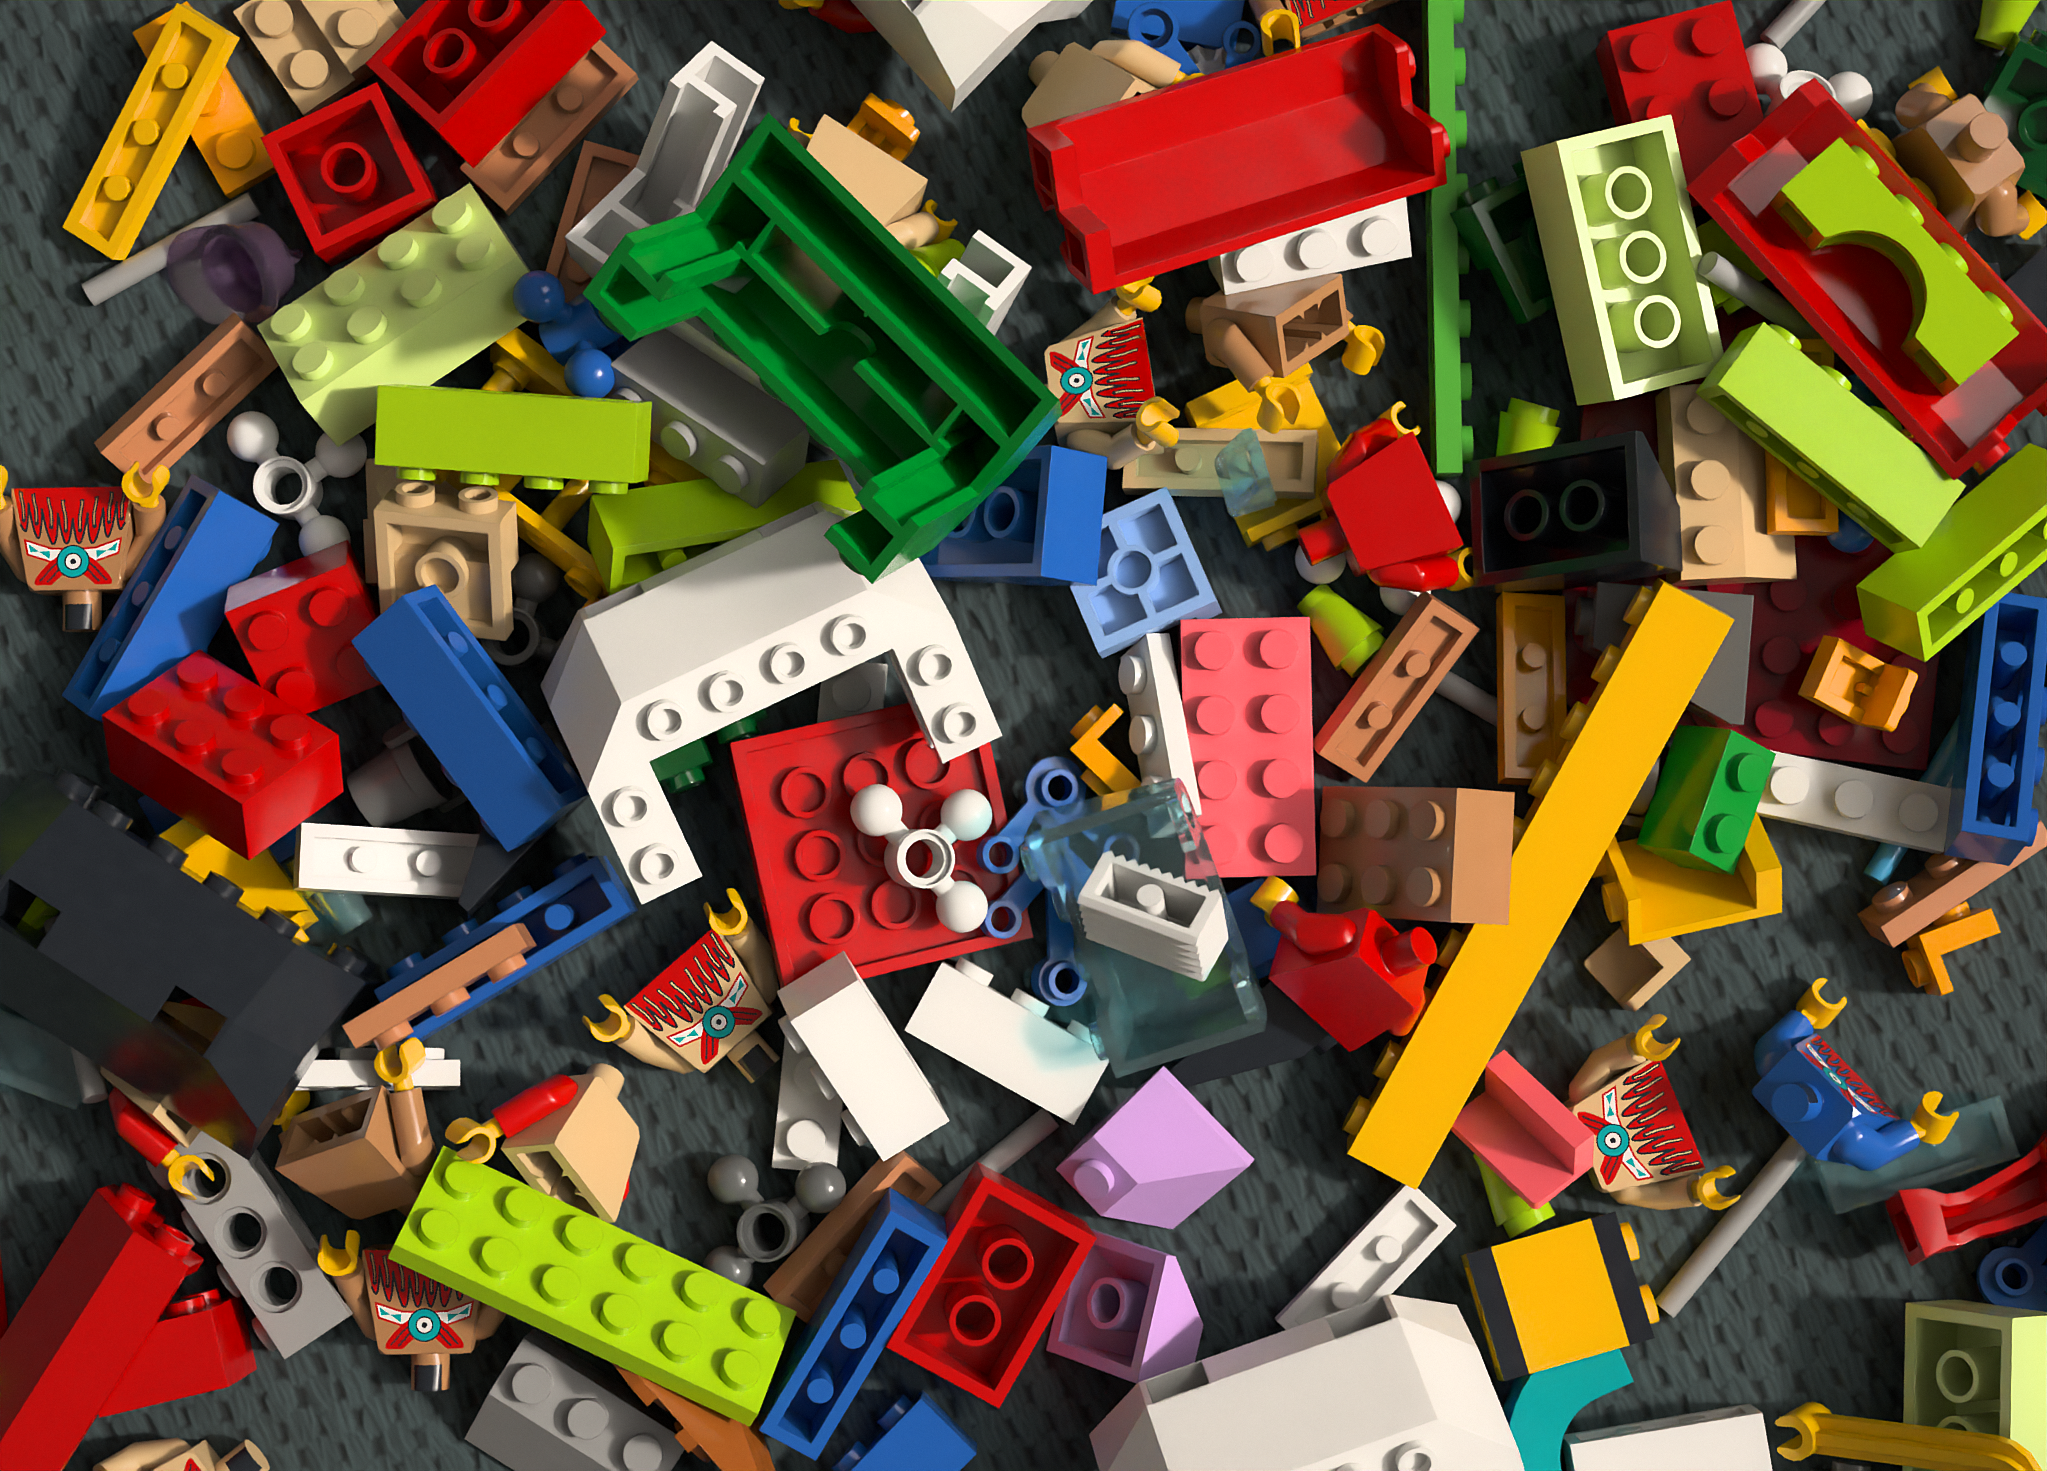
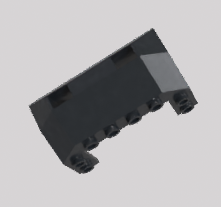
M60 768L56 775L34 770L0 805V1001L249 1161L321 1049L345 1047L350 1040L342 1025L368 1011L377 998L373 990L386 983L372 974L378 963L348 944L342 947L337 943H333L331 948L307 945L295 937L300 926L282 913L266 906L263 912L259 914L240 902L239 899L245 891L229 879L212 870L204 879L183 865L189 857L186 852L158 835H154L149 843L128 830L133 819L118 808L105 802L110 792L83 774L77 772L74 775L63 768ZM36 897L41 898L61 911L46 935L22 920ZM175 986H178L228 1018L213 1042L161 1009Z

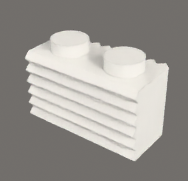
M1112 850L1102 854L1078 897L1077 903L1080 904L1079 910L1082 911V924L1085 925L1084 931L1087 932L1085 938L1201 982L1205 981L1229 939L1219 889L1209 892L1207 885L1197 887L1195 880L1185 883L1183 876L1173 879L1171 872L1161 874L1159 867L1150 870L1147 863L1138 866L1136 859L1126 862L1124 855L1114 857Z

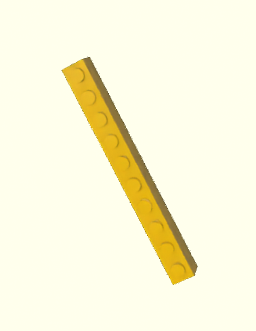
M1658 577L1651 590L1642 585L1634 595L1623 617L1625 622L1631 624L1619 648L1608 644L1591 675L1592 679L1599 682L1587 705L1577 701L1568 714L1559 736L1567 739V742L1556 762L1554 763L1546 758L1537 770L1528 789V793L1536 798L1525 818L1521 819L1514 815L1509 925L1466 923L1461 933L1453 928L1448 932L1437 952V958L1434 962L1442 966L1430 989L1426 986L1423 987L1426 1002L1412 1030L1403 1036L1399 1044L1392 1040L1386 1044L1372 1073L1379 1077L1380 1080L1369 1100L1360 1095L1357 1097L1343 1123L1342 1130L1350 1133L1347 1138V1154L1414 1190H1417L1734 622V619L1728 614Z

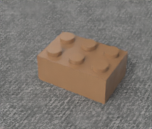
M1323 786L1320 815L1319 873L1317 878V913L1341 914L1366 907L1377 911L1383 918L1509 925L1515 793L1466 788Z

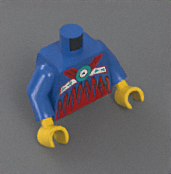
M1826 978L1815 980L1798 1000L1796 1010L1789 1011L1755 1045L1754 1061L1756 1071L1762 1079L1752 1089L1753 1096L1811 1156L1818 1160L1854 1166L1861 1171H1873L1914 1150L1919 1146L1920 1140L1929 1144L1942 1143L1959 1116L1958 1111L1953 1112L1950 1116H1942L1935 1113L1934 1111L1943 1095L1940 1092L1933 1091L1923 1096L1910 1121L1904 1118L1901 1119L1817 1033L1813 1034V1028L1823 1029L1827 1027L1847 1003L1845 996L1837 1004L1827 1003L1820 997L1818 991L1828 981Z

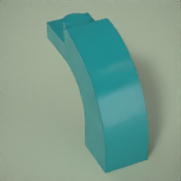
M1619 1348L1515 1378L1506 1397L1503 1412L1519 1450L1525 1471H1562L1560 1464L1561 1444L1564 1433L1573 1417L1591 1401L1634 1382Z

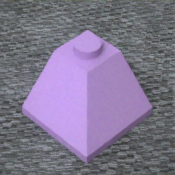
M1163 1066L1096 1124L1060 1163L1056 1170L1100 1216L1174 1229L1249 1167L1254 1158Z
M1091 1229L1097 1239L1055 1310L1046 1350L1136 1384L1194 1363L1203 1323L1176 1257Z

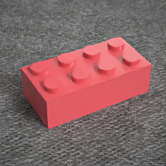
M1310 617L1180 620L1179 625H1177L1179 690L1202 811L1200 817L1182 830L1183 878L1316 875Z

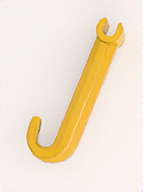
M1806 1402L1775 1421L1777 1426L1793 1427L1800 1432L1799 1435L1777 1448L1779 1454L1792 1461H1801L1814 1453L1939 1471H2042L2031 1452L2017 1441L1999 1435L1832 1414L1824 1405L1816 1402Z

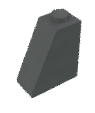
M1597 582L1587 588V597H1578L1574 616L1575 635L1584 636L1583 652L1599 660L1608 644L1619 648L1631 624L1623 620V617L1631 600L1641 586ZM1680 589L1734 619L1732 626L1685 709L1717 727L1733 728L1744 725L1754 595Z

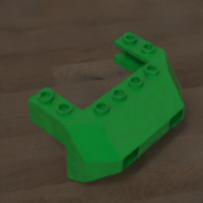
M769 112L694 212L625 234L582 293L599 310L602 321L613 331L624 335L629 341L699 316L713 330L714 338L718 344L731 354L739 356L759 376L764 390L775 399L785 402L806 423V429L811 437L819 444L831 448L852 469L855 480L863 487L855 498L865 508L832 525L823 536L838 550L843 563L853 572L863 575L871 584L933 550L1013 473L1062 415L1059 399Z

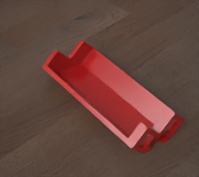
M1378 23L1304 45L1297 49L1287 50L1027 128L1026 134L1035 190L1044 212L1055 209L1058 220L1064 226L1066 241L1061 242L1059 249L1068 271L1095 295L1447 184L1445 159L1450 156V140L1442 123L1413 104L1411 79L1415 76L1416 64L1411 48L1405 41Z
M1816 78L1799 86L1751 133L1731 144L1685 188L1954 481L1971 466L1981 475L2011 449L2003 439L2034 409L2043 417L2047 416V328ZM1839 137L1849 147L1853 145L1859 146L1869 154L1879 169L1877 178L1894 196L1902 194L1907 197L1922 214L1924 223L1921 226L1938 245L1944 242L1953 247L1965 260L1969 269L1966 275L1982 293L1989 291L1998 296L2013 315L2011 324L2019 334L1965 382L1945 397L1901 349L1911 324L1912 299L1907 282L1899 269L1881 253L1860 245L1838 244L1812 252L1769 204L1785 184Z
M123 1182L120 1187L111 1184L96 1189L0 1340V1471H63L184 1278L196 1272L204 1261L200 1255L191 1250L194 1242L190 1237L170 1225L163 1224L166 1217L153 1209L156 1200L144 1190L130 1183Z

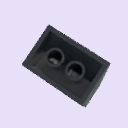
M1637 430L1469 462L1474 588L1500 594L1502 592L1541 594L1592 586L1597 582L1611 583L1683 571L1680 506L1643 432Z

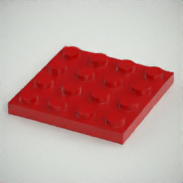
M904 703L726 743L781 989L842 951L846 953L860 977L865 979L1033 938L1027 907L1021 913L1022 923L1020 929L1010 938L989 937L981 930L980 926L965 933L949 930L940 922L937 916L936 901L938 896L930 888L906 887L895 882L888 874L884 864V853L889 841L884 835L870 836L861 832L851 818L850 807L856 793L868 785L881 784L891 788L899 796L903 809L901 821L908 829L934 830L941 823V808L950 794L961 789L978 791L990 803L992 821L988 830L981 837L971 841L957 839L951 844L955 854V864L950 877L955 882L968 881L977 885L984 892L987 902L997 900L1020 874L1018 865L1012 871L1005 874L987 873L979 866L976 859V850L979 843L986 837L996 835L1008 821L990 742L942 763L935 747L931 749L925 741L910 704ZM921 840L914 842L908 848L905 857L907 868L914 876L920 877L926 874L933 862L930 847ZM997 842L989 850V859L993 865L999 867L1005 862L1007 852L1005 847ZM1002 907L995 909L991 916L992 925L997 931L1005 929L1009 922V915Z

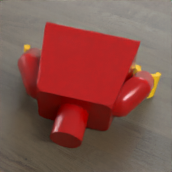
M1402 401L1396 402L1376 420L1350 433L1326 468L1328 486L1321 491L1319 497L1327 518L1296 531L1301 549L1310 566L1317 565L1344 553L1355 577L1368 575L1380 587L1421 593L1443 588L1450 591H1459L1474 586V578L1465 572L1463 565L1465 558L1473 556L1472 547L1456 551L1464 544L1416 439V435L1421 432V427L1417 425L1412 430L1402 427L1397 420V414L1406 405Z
M1270 875L1249 900L1254 906L1265 912V921L1281 933L1268 978L1349 1052L1358 1049L1386 1030L1395 1036L1407 1035L1412 1030L1426 1002L1423 987L1428 967L1437 958V947L1431 934L1423 927H1416L1400 934L1377 911L1366 907L1341 914L1307 913L1296 904L1299 901L1297 893L1286 882Z

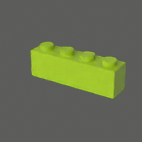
M1765 322L1740 331L1695 393L1893 553L1922 548L1966 485L1958 479L1954 481L1923 446H1916L1900 433L1902 425L1893 415L1876 406L1868 407L1850 392L1852 385L1845 376L1831 367L1825 365L1818 366L1799 351L1802 345L1792 333L1778 325L1770 324L1768 326Z
M406 384L378 385L375 465L396 466V478L435 480L436 469L460 471V483L499 485L500 474L524 475V487L560 490L564 488V478L589 480L588 492L628 494V483L648 480L652 401Z
M2028 443L2007 462L2000 465L1995 472L1972 491L1958 500L1949 509L1922 548L1895 553L1856 586L1865 635L1923 662H1927L2047 560L2046 449Z
M838 459L806 463L801 471L757 509L735 494L724 491L710 478L629 489L628 494L602 493L591 495L587 544L607 592L611 596L816 501L856 513L862 510V507L855 498L856 495Z

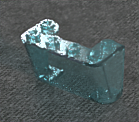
M1180 777L1035 813L1024 836L1026 843L1020 845L1022 862L1032 882L1041 880L1043 885L1048 890H1051L1052 901L1060 921L1063 924L1071 921L1079 944L1073 946L1077 968L1085 982L1093 980L1100 997L1099 1003L1096 1004L1097 1021L1089 1024L1090 1039L1099 1060L1109 1059L1116 1078L1265 1031L1267 1010L1257 975L1191 798ZM1112 850L1114 857L1124 855L1126 862L1136 859L1138 866L1147 863L1150 870L1159 867L1161 874L1171 872L1173 879L1183 876L1185 883L1195 880L1197 887L1207 885L1209 892L1219 889L1229 939L1205 981L1201 982L1085 938L1087 932L1084 931L1085 925L1082 924L1083 918H1081L1082 911L1079 910L1080 904L1077 901L1081 890L1103 853Z

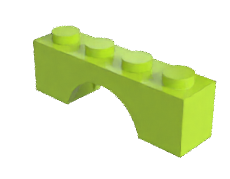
M1839 137L1785 184L1769 204L1812 252L1838 244L1860 245L1881 253L1899 269L1907 282L1912 299L1911 324L1901 349L1945 397L1965 382L2019 334L2011 324L2013 315L1998 296L1989 291L1982 293L1966 275L1969 269L1965 260L1953 247L1944 242L1938 245L1921 226L1924 223V219L1918 208L1904 195L1896 194L1894 196L1877 178L1879 169L1869 154L1859 146L1853 145L1849 147Z

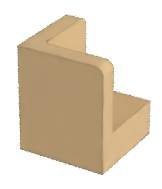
M1621 925L1584 960L1583 964L1588 972L1624 1010L1635 1012L1682 969L1691 958L1671 937L1630 946Z

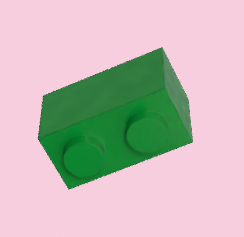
M1679 724L1636 844L1679 867L1734 875L1776 754L1731 729Z

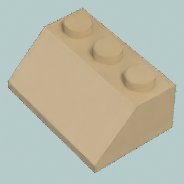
M1701 384L1668 386L1655 397L1659 466L1680 506L1683 571L1666 574V582L1678 587L1797 580L1794 535H1767L1765 449L1695 393Z

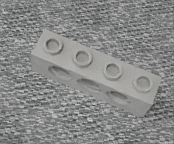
M203 1131L198 1134L188 1149L178 1144L175 1150L182 1156L196 1155L203 1161L206 1159L215 1160L222 1165L226 1173L224 1188L220 1193H215L206 1189L202 1184L200 1169H192L186 1172L182 1179V1186L187 1188L197 1198L196 1200L185 1199L172 1187L168 1178L169 1170L162 1164L155 1168L146 1160L148 1169L158 1184L165 1190L173 1188L186 1210L181 1212V1216L191 1235L201 1244L208 1242L221 1263L216 1268L225 1287L236 1298L243 1295L255 1313L256 1317L252 1319L253 1328L261 1342L270 1351L274 1352L278 1349L283 1358L286 1359L353 1314L341 1298L333 1276L325 1273L318 1265V1241L257 1149L248 1161ZM240 1213H248L254 1216L260 1223L262 1234L256 1246L242 1243L235 1233V1221ZM275 1267L286 1268L294 1275L297 1282V1291L293 1299H282L272 1291L270 1275Z

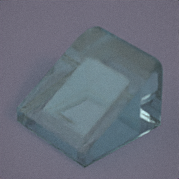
M1252 428L1244 429L1216 456L1214 462L1226 507L1231 517H1238L1274 506V501H1277L1256 430L1252 431Z

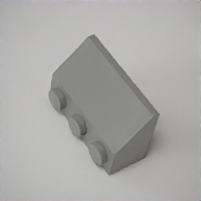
M533 1329L522 1339L486 1397L465 1437V1440L514 1471H671L684 1451L683 1446L674 1437V1434L677 1432L674 1426L677 1420L674 1416L653 1403L647 1407L634 1391L536 1329Z

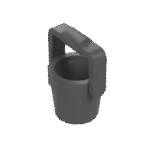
M405 720L390 728L382 738L386 745L384 749L347 776V784L353 800L366 820L375 828H386L429 808H438L440 812L446 813L468 800L460 788L455 785L451 787L450 781L443 773L442 767L425 740L407 725Z

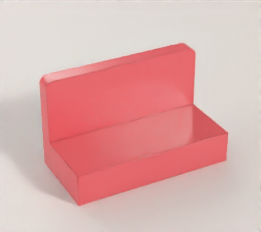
M1505 1050L1492 1058L1485 1066V1092L1461 1109L1450 1130L1532 1209H1539L1593 1167L1594 1133Z

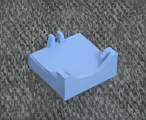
M1167 487L1103 514L1097 586H1070L1095 647L1102 658L1136 644L1147 633H1161L1179 625L1180 620L1193 619L1195 617L1197 619H1209L1223 613Z

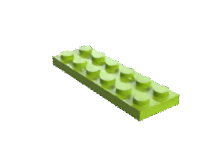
M443 1145L388 1259L742 1424L751 1426L760 1411L797 1311L559 1199L532 1189L531 1186L482 1163L473 1164L466 1162L456 1156V1151Z

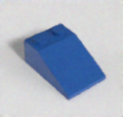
M1053 445L1035 446L1013 473L933 550L919 557L930 579L1041 586H1097L1108 457Z

